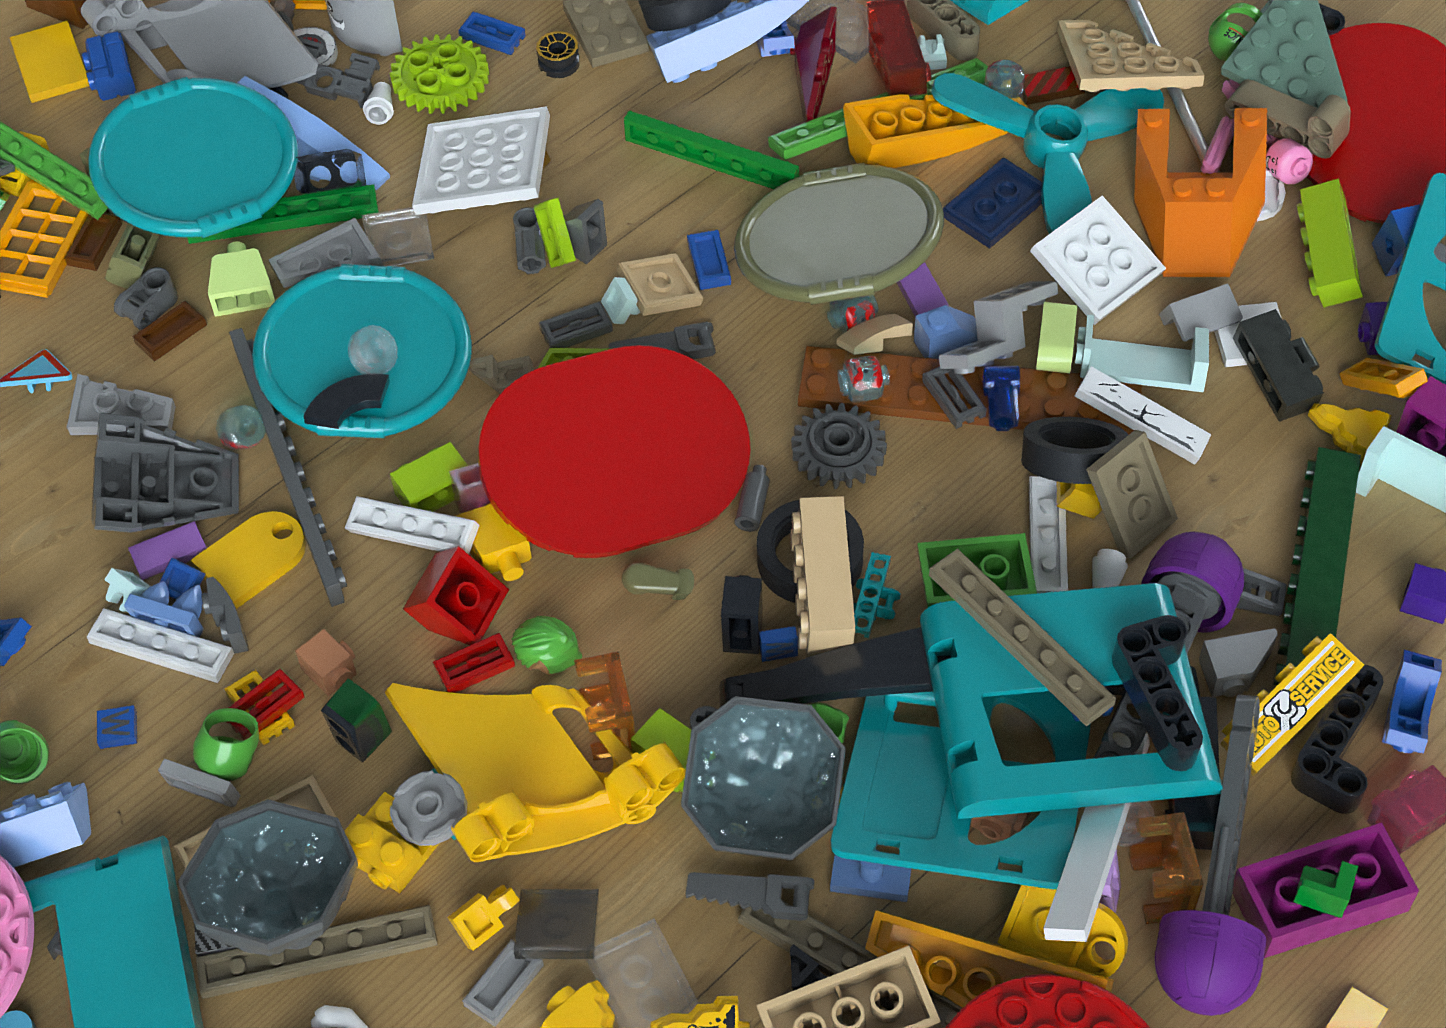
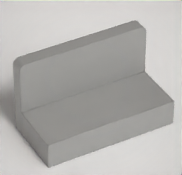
M1228 283L1171 303L1159 313L1164 326L1175 323L1183 341L1194 338L1195 327L1207 328L1209 333L1236 324L1243 319Z

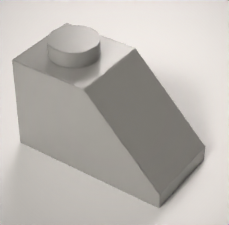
M1275 628L1205 640L1203 642L1199 662L1212 697L1221 695L1234 697L1244 691H1248L1272 653L1278 635Z

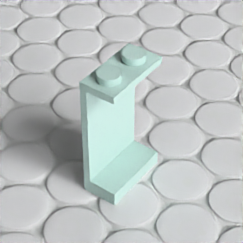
M1087 314L1086 327L1079 326L1075 364H1081L1080 378H1084L1092 366L1122 383L1204 392L1209 366V329L1195 327L1192 349L1186 350L1093 339L1094 315Z
M1383 426L1366 451L1358 474L1356 493L1366 497L1376 481L1380 479L1446 513V457Z

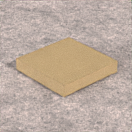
M676 253L618 263L616 272L620 278L626 279L637 297L638 302L636 305L642 316L701 306L703 296Z

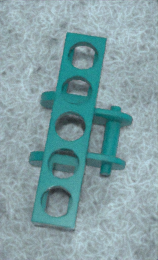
M874 552L871 553L865 577L857 580L856 588L861 591L857 603H853L855 633L864 634L865 638H869L876 617L884 619L895 618L896 612L892 607L894 601H898L901 598L899 591L894 588L884 587L891 563V556ZM875 561H884V567L880 569L875 568ZM871 575H879L881 577L880 581L870 580ZM867 590L868 593L875 594L876 596L868 598L864 595V591ZM880 598L886 599L885 606L878 605ZM860 618L868 621L866 627L861 628L857 626Z

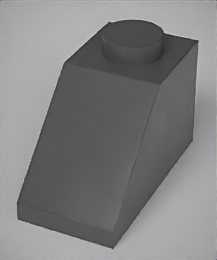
M599 199L578 205L567 215H563L575 258L585 264H588L607 246L603 201Z

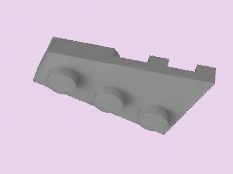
M356 218L268 259L283 288L293 286L313 274L341 266V264L383 266L378 253Z
M77 374L67 429L70 435H97L99 413L134 416L145 420L144 425L161 431H165L166 428L172 430L176 406L173 398L138 389L128 391L117 388L115 383L104 381L101 384L90 381L88 376Z

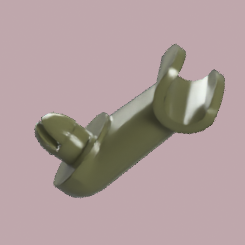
M633 563L623 571L622 583L633 594L673 595V600H684L693 590L694 574L690 569H679L673 572L645 563Z

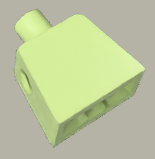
M235 241L228 244L227 253L217 254L212 257L208 297L215 317L267 308L275 302L272 286L258 249H246L244 243Z

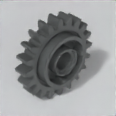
M844 403L839 405L837 411H834L830 404H826L825 413H821L818 409L814 408L813 419L803 415L802 425H795L794 427L795 436L791 438L793 461H798L799 472L807 470V479L809 481L819 476L820 486L822 487L828 480H832L834 489L839 487L840 481H845L847 487L852 488L854 478L864 484L866 483V473L876 476L877 466H883L884 455H886L887 442H885L886 432L880 430L879 420L870 422L869 411L859 416L858 406L856 405L849 412L845 411Z

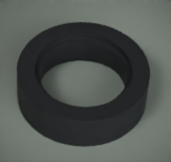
M732 0L638 1L647 27L650 30L670 31L706 20L726 8Z
M1081 417L1040 419L1028 424L1024 428L1021 463L1029 472L1042 478L1064 483L1092 484L1086 469L1126 438L1128 434L1113 424Z
M799 500L788 502L772 511L763 521L757 535V566L763 582L777 596L795 603V594H797V583L793 581V571L786 568L779 561L776 555V548L780 541L790 534L792 529V512H798ZM845 510L851 584L853 588L862 572L864 538L856 519Z

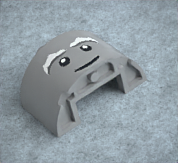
M325 0L331 28L337 38L344 44L358 51L379 54L381 56L402 52L393 0Z

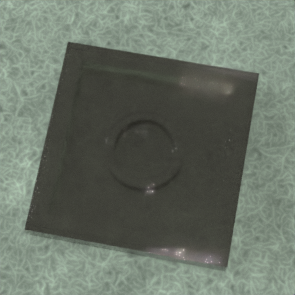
M521 889L514 943L515 959H594L599 889Z

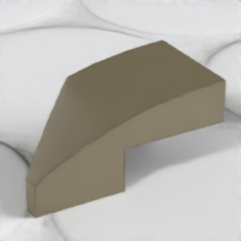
M489 355L472 359L469 371L501 394L512 382L524 374L533 371V362L529 356L497 363L494 356Z

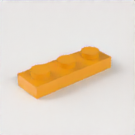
M1365 358L1339 373L1343 385L1377 392L1378 394L1396 396L1397 398L1413 395L1417 391V387L1428 382L1423 368Z

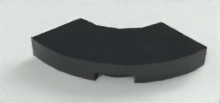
M362 374L345 378L330 385L310 403L303 416L304 423L339 429L344 419L351 414L366 408H381L390 383L389 375Z

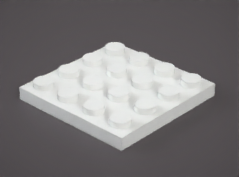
M547 106L428 124L412 203L415 214H433L441 211L539 198L550 121Z

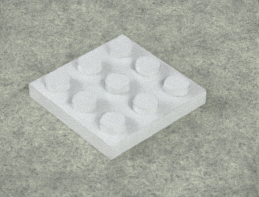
M1103 196L1039 241L1030 250L1086 316L1087 314L1094 315V325L1166 270V267Z

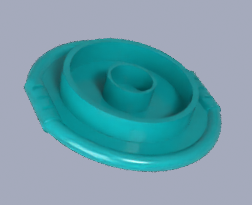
M183 77L128 95L127 99L116 106L104 118L93 136L89 150L88 167L91 182L100 199L114 214L127 223L155 234L172 237H201L203 239L262 218V215L272 208L289 188L298 164V158L295 157H298L299 152L297 138L290 121L282 110L264 95L249 87L231 81Z
M341 264V266L318 272L301 280L275 300L265 313L256 331L252 353L253 368L257 382L267 400L277 411L293 423L317 433L318 436L385 439V436L397 434L423 423L449 403L466 378L472 356V339L467 320L461 308L443 288L430 279L407 270L405 267ZM362 374L389 375L390 383L381 408H366L357 411L344 419L339 429L304 423L303 416L310 403L330 385L345 378Z

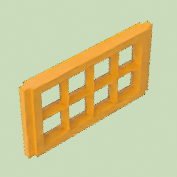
M34 180L28 181L0 230V260L4 257L22 261L15 274L0 272V290L48 298L67 265L64 258L89 214L81 209L77 217L56 214L62 201H68ZM35 197L55 200L49 213L29 210ZM24 217L44 220L38 233L17 229ZM52 221L72 225L65 238L45 234ZM13 237L33 240L27 253L8 251L6 249ZM40 242L61 245L55 258L34 255ZM29 262L50 266L44 279L22 276Z

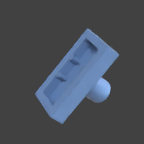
M835 855L830 892L907 902L912 868L845 859Z

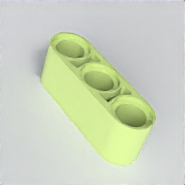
M1044 302L1036 370L1070 374L1077 305Z

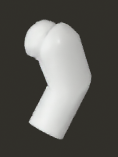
M324 1005L315 1011V1016L311 1019L312 1028H368L358 1015L347 1007Z

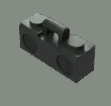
M1274 309L1239 322L1233 340L1280 422L1308 412L1314 403H1319L1323 395V386L1319 377L1312 373L1320 366L1305 339L1301 337L1290 341L1292 337L1290 326L1285 319L1280 317L1278 311Z

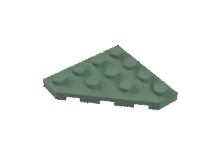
M1273 0L1221 67V75L1239 84L1246 79L1254 80L1316 108L1319 107L1328 95H1336L1343 98L1346 102L1348 101L1318 0Z

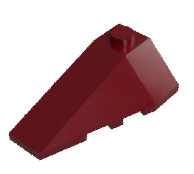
M831 6L803 23L798 37H794L795 48H790V55L795 56V72L804 123L814 120L819 116L836 55L837 7Z

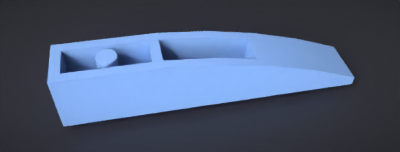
M64 782L50 788L48 795L36 798L34 794H29L14 800L12 807L0 811V855L14 868L82 845L91 835L85 783L72 786L70 782Z

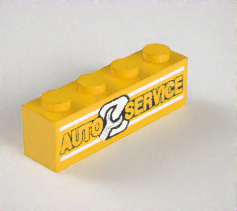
M1331 633L1323 641L1316 636L1301 652L1306 658L1296 667L1290 662L1274 678L1279 684L1270 693L1263 689L1257 695L1260 702V712L1251 775L1253 777L1364 667V664ZM1232 720L1221 731L1226 737L1220 745L1227 752L1230 733L1233 727Z

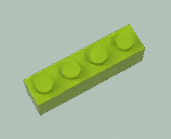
M1339 179L1300 189L1302 203L1297 204V210L1301 223L1305 222L1306 227H1302L1300 230L1305 247L1309 246L1310 249L1304 255L1308 270L1313 271L1314 276L1308 277L1313 297L1319 295L1323 308L1363 298L1346 198Z

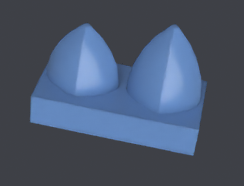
M164 581L149 587L141 596L129 594L124 607L131 617L197 637L201 636L204 628L198 619L203 602L202 591L199 585L185 591L176 599L172 606L168 605L169 591Z

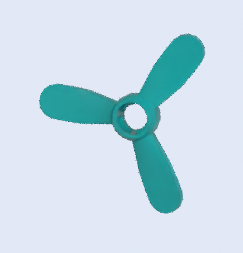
M954 73L939 75L934 80L932 86V95L943 106L1024 138L1023 150L1026 157L1034 165L1043 169L1041 199L1046 229L1049 234L1092 203L1090 189L1078 161L1086 148L1087 141L1122 134L1137 128L1138 109H1163L1164 97L1160 89L1134 88L1128 91L1107 89L1075 110L1068 106L1055 104L1033 111L987 86ZM1046 134H1055L1064 138L1065 140H1057Z

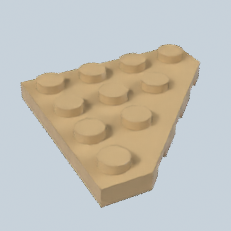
M1058 20L1057 33L1079 90L1097 92L1100 89L1128 91L1134 88L1159 90L1168 87L1190 89L1203 86L1204 73L1195 59L1186 56L1183 58V61L1170 56L1171 50L1152 43H1148L1146 47L1133 42V36L1114 29L1110 33L1097 29L1098 23L1090 20Z

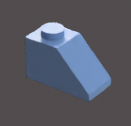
M944 305L915 316L914 343L924 358L939 359V355L978 341L976 319L973 315Z

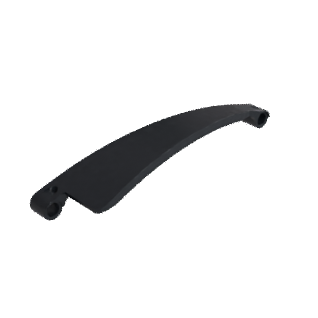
M921 627L837 648L775 669L723 679L719 685L720 707L735 696L807 704L866 696L933 692ZM951 655L937 656L938 663L951 658ZM1190 665L1197 693L1200 696L1197 672ZM1123 684L1105 686L1112 695L1122 696L1125 690Z

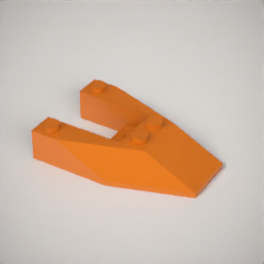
M1235 108L1233 172L1204 174L1203 172H1168L1170 109H1138L1134 205L1154 255L1166 267V270L1162 273L1163 277L1231 276L1265 205L1267 108Z

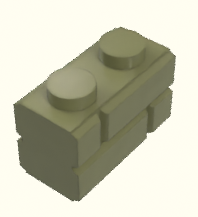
M128 223L111 257L105 279L110 283L128 289L146 271L158 245L160 234L140 229Z

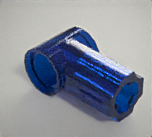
M984 366L983 393L984 396H987L989 426L997 431H1009L1019 424L1020 368L1019 366Z

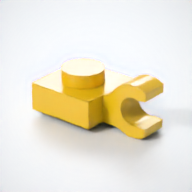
M502 884L490 893L488 899L478 893L447 918L467 948L474 951L504 927L498 917L516 905L520 900L511 887L507 889Z

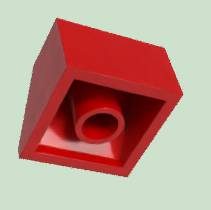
M456 546L435 553L403 610L428 631L467 645H472L481 641L510 589L462 548Z

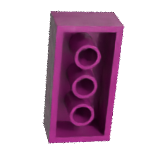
M1382 823L1237 868L1232 894L1246 922L1257 927L1266 936L1264 958L1408 912L1419 889ZM1342 861L1358 866L1350 900L1342 918L1293 903L1301 873L1305 866L1334 875L1337 874Z

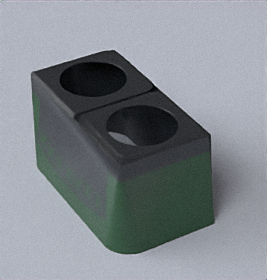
M349 678L321 709L335 741L361 762H364L392 733L380 703Z

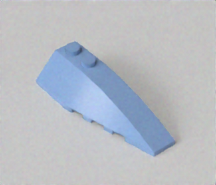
M736 0L730 2L722 12L699 23L676 30L656 31L647 35L646 38L667 83L670 81L678 83L689 78V74L699 69L707 71L716 67L718 61L751 45L778 27L809 0H751L748 3H738Z
M246 76L237 82L264 95L282 110L295 132L298 142V157L349 149L362 154L366 185L375 184V189L377 190L390 178V174L364 151L312 113ZM347 161L341 168L336 165L340 169V176L346 183H355L357 181L356 162ZM317 166L311 171L310 179L317 182L319 180L330 181L331 174L326 167Z

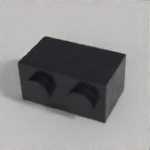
M739 575L737 577L725 576L721 608L723 652L759 655V632L762 631L763 621L762 578H752L747 575Z

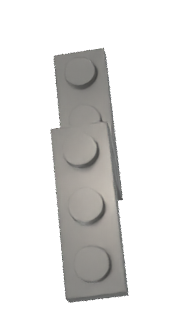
M1029 281L975 300L974 310L978 341L939 355L940 369H954L955 374H967L974 372L976 366L993 365L994 359L1013 357L1014 351L1026 347L1022 312L1028 310L1027 306L1042 305L1046 302V298L1057 295V281Z

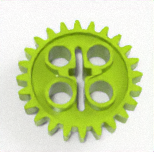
M435 34L433 41H429L426 37H423L422 44L412 41L413 48L403 47V55H395L396 63L391 64L392 72H390V78L394 94H398L399 101L405 100L408 108L416 104L417 112L427 107L429 114H432L435 108H439L440 112L444 114L446 107H451L453 111H457V104L468 107L467 99L477 101V92L484 93V84L489 83L488 75L490 74L486 55L481 54L480 46L473 48V41L471 40L463 44L462 36L453 41L450 34L444 40H440L439 35Z

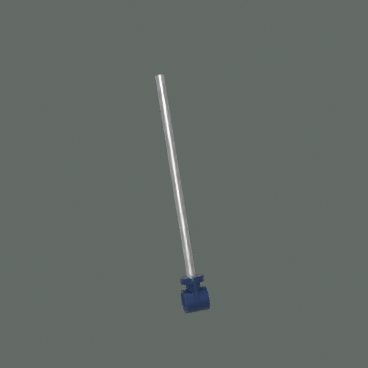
M1126 0L1146 45L1152 43L1161 47L1140 1ZM1168 87L1167 90L1202 163L1208 150L1207 143L1182 90L1176 87Z

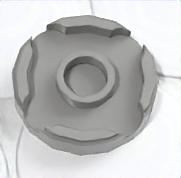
M423 771L409 777L397 788L393 795L395 799L392 802V806H390V816L397 832L410 843L419 846H430L449 840L454 835L451 831V826L454 828L458 821L467 815L468 802L461 785L451 775Z

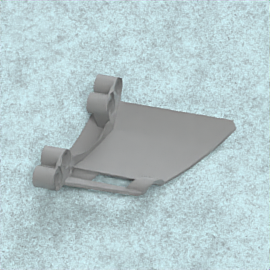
M86 0L81 7L83 18L95 34L104 37V34L118 31L121 33L122 38L164 84L183 77L213 78L237 83L246 76L269 89L316 75L318 61L268 0H170L149 8L145 6L142 0ZM168 45L186 69H173L166 72L150 50Z

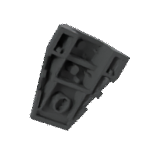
M99 413L93 468L91 517L95 530L131 533L238 513L239 454L198 439L194 443L176 436V431L168 428L165 431L144 425L145 420L134 416Z

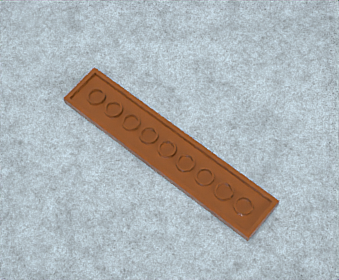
M806 347L798 395V407L826 409V404H830L833 410H838L839 405L844 403L845 411L847 412L856 405L858 406V413L869 411L870 414L951 422L922 381L923 373L940 367L939 359L883 353L854 355L843 349ZM866 356H874L879 361L883 376L880 388H872L871 384L877 378V376H872L878 370L873 371L877 365H873L872 363L875 361L870 359L874 358H867ZM854 358L859 360L860 365L856 366L855 364L856 369L862 368L863 379L861 381L864 382L863 384H866L863 385L865 387H862L864 390L859 387L854 388L851 384L848 373L849 367L852 369L850 370L853 374L852 377L858 372L854 369V362H850V365L846 368L845 363H847V360ZM989 365L976 366L974 372L962 374L987 409L986 416L981 419L978 416L974 417V422L969 423L972 425L1024 430L1028 424L1040 419L1081 417L1113 424L1126 431L1128 435L1134 431L1074 396L1084 379L1080 378V373L1070 372L1069 374L1031 368ZM945 373V377L950 382V384L955 387V389L959 393L960 398L965 403L967 408L971 409L972 407L965 399L963 394L960 392L958 387L955 385L953 380L950 378L948 373ZM1122 383L1142 395V385Z

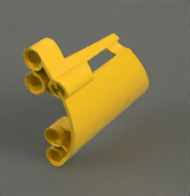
M392 683L385 691L386 696L437 772L442 775L443 773L451 775L461 785L468 802L467 815L458 821L454 828L451 826V831L473 862H482L507 855L525 854L560 847L601 834L625 823L638 824L644 822L656 813L655 807L663 802L685 778L686 769L665 741L664 743L652 746L640 754L638 752L633 754L581 693L574 688L566 689L556 685H541L532 689L531 694L477 695L434 691ZM562 707L572 708L583 716L612 756L613 768L606 773L599 772L590 766L553 715L554 709Z

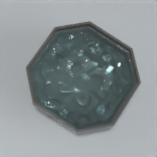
M735 696L691 730L681 807L715 851L793 860L836 826L846 749L812 705Z
M267 799L216 819L178 880V883L197 930L202 931L207 937L231 947L239 948L244 952L272 956L273 954L282 953L285 949L298 950L308 947L314 939H317L325 932L338 914L342 902L346 901L358 867V861L338 818Z

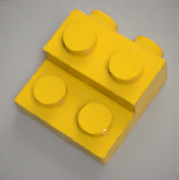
M384 792L366 815L362 816L358 813L344 832L358 861L357 868L366 872L369 879L378 887L385 890L390 887L396 892L401 893L439 844L419 846L406 841L395 829L390 816V806H392L395 798Z

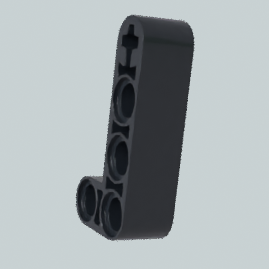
M1164 615L1122 628L1117 636L1112 663L1162 761L1170 769L1180 772L1187 771L1196 763L1203 735L1167 665L1176 662L1181 656L1187 637V626L1183 620L1176 616ZM1143 680H1148V681H1151V682H1153V683H1147V682H1145V681H1143ZM1160 712H1166V713H1168V714H1170V715H1169V716L1163 715V714H1161Z
M1364 665L1336 694L1300 751L1291 775V782L1295 789L1341 814L1352 813L1359 807L1368 785L1364 772L1342 760L1372 711L1383 686V676L1376 668ZM1360 689L1364 690L1361 697L1356 694ZM1341 714L1349 715L1351 718L1344 717ZM1324 741L1332 742L1334 745H1328ZM1305 768L1314 769L1318 773H1311ZM1340 787L1348 788L1353 793L1345 792Z

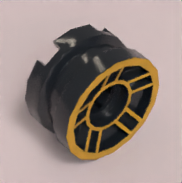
M554 31L545 34L537 42L538 67L541 72H546V76L565 78L577 71L580 66V56L578 53V42L573 35L563 31Z

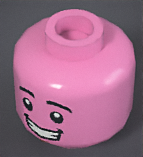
M1283 138L1276 141L1266 153V170L1270 171L1273 177L1285 184H1297L1305 179L1311 171L1313 156L1310 150L1292 139Z

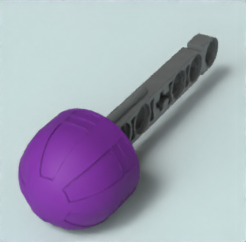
M1195 531L1185 532L1167 540L1157 551L1142 578L1141 584L1158 583L1170 589L1177 617L1183 620L1187 626L1188 632L1184 644L1188 654L1197 632H1214L1224 628L1230 622L1243 592L1244 571L1240 558L1223 539L1213 534ZM1126 689L1101 740L1102 743L1093 758L1134 755L1144 739L1147 730L1142 720L1131 716L1127 711V704L1133 703ZM1120 732L1128 736L1131 747L1124 748L1118 745L1114 740L1113 734Z
M1237 695L1203 910L1175 911L1164 915L1160 920L1155 950V969L1158 980L1165 993L1176 1004L1200 1015H1221L1242 1005L1255 992L1263 968L1266 936L1257 927L1229 916L1259 722L1260 702L1258 696Z

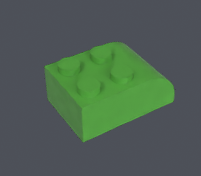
M1025 533L917 543L927 608L940 602L955 601L929 576V569L956 549L960 550L1007 596L1037 594Z

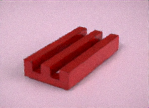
M497 633L435 660L433 665L437 674H439L442 684L445 686L446 692L457 693L515 667V662L500 633ZM497 647L499 648L498 650H496V651H494V652H491V653H489V654H487V655H485V656H482V657L479 656V655H481V654H483V653H485V652H488V651H490V650H492V649H495V648H497ZM467 661L466 664L446 672L447 669Z
M279 668L228 708L246 711L255 704L256 706L248 713L258 722L260 732L300 702L305 696L303 691ZM281 683L284 684L270 696H265ZM227 721V724L230 723L232 729L239 733L243 740H247L252 736L244 725Z

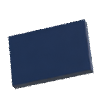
M1003 157L943 207L944 219L990 249L1042 205V182Z

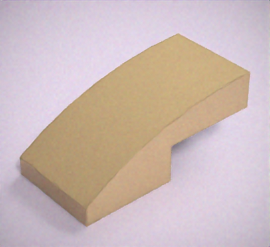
M895 313L875 317L843 333L837 338V345L854 355L882 352L883 339L912 336L913 323Z

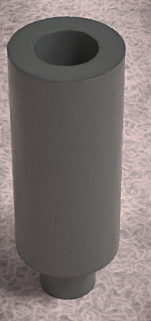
M755 465L753 471L745 476L735 518V525L743 531L753 532L760 527L770 479L766 476L767 469L763 465Z

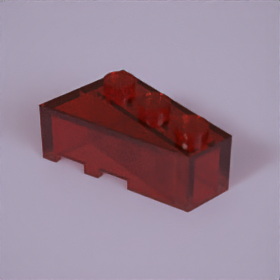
M875 0L867 2L869 57L888 95L905 94L910 97L927 94V81H931V70L929 63L924 61L904 0Z

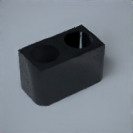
M349 149L295 157L299 161L294 180L296 189L300 193L312 194L366 186L363 159L360 153ZM347 161L356 162L357 181L355 183L343 181L340 176V169L336 165L341 168ZM317 166L326 167L331 174L330 183L324 188H317L310 181V173Z

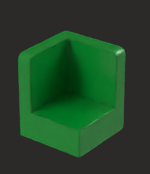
M1342 861L1336 875L1305 866L1301 873L1293 903L1342 918L1350 900L1358 866Z

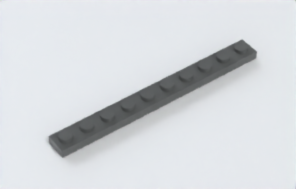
M242 328L230 331L229 334L331 607L345 603L341 589L347 587V583L341 567L333 568L331 561L337 560L331 541H323L321 534L327 532L320 513L315 515L312 513L311 508L316 507L310 487L304 489L301 482L307 480L300 461L293 463L291 458L297 455L291 437H283L282 432L287 430L285 421L279 411L274 413L272 408L274 406L267 400L257 382L252 358L253 338L246 340Z

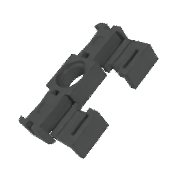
M299 38L315 59L319 57V54L327 55L328 51L325 44ZM352 52L349 59L352 64L349 70L345 69L344 73L342 70L325 66L318 62L316 75L294 83L304 85L307 93L336 101L338 95L356 100L360 108H363L364 103L373 91L370 80L374 71H379L380 65L377 59ZM321 77H332L333 81L328 87L322 88L317 86V82Z

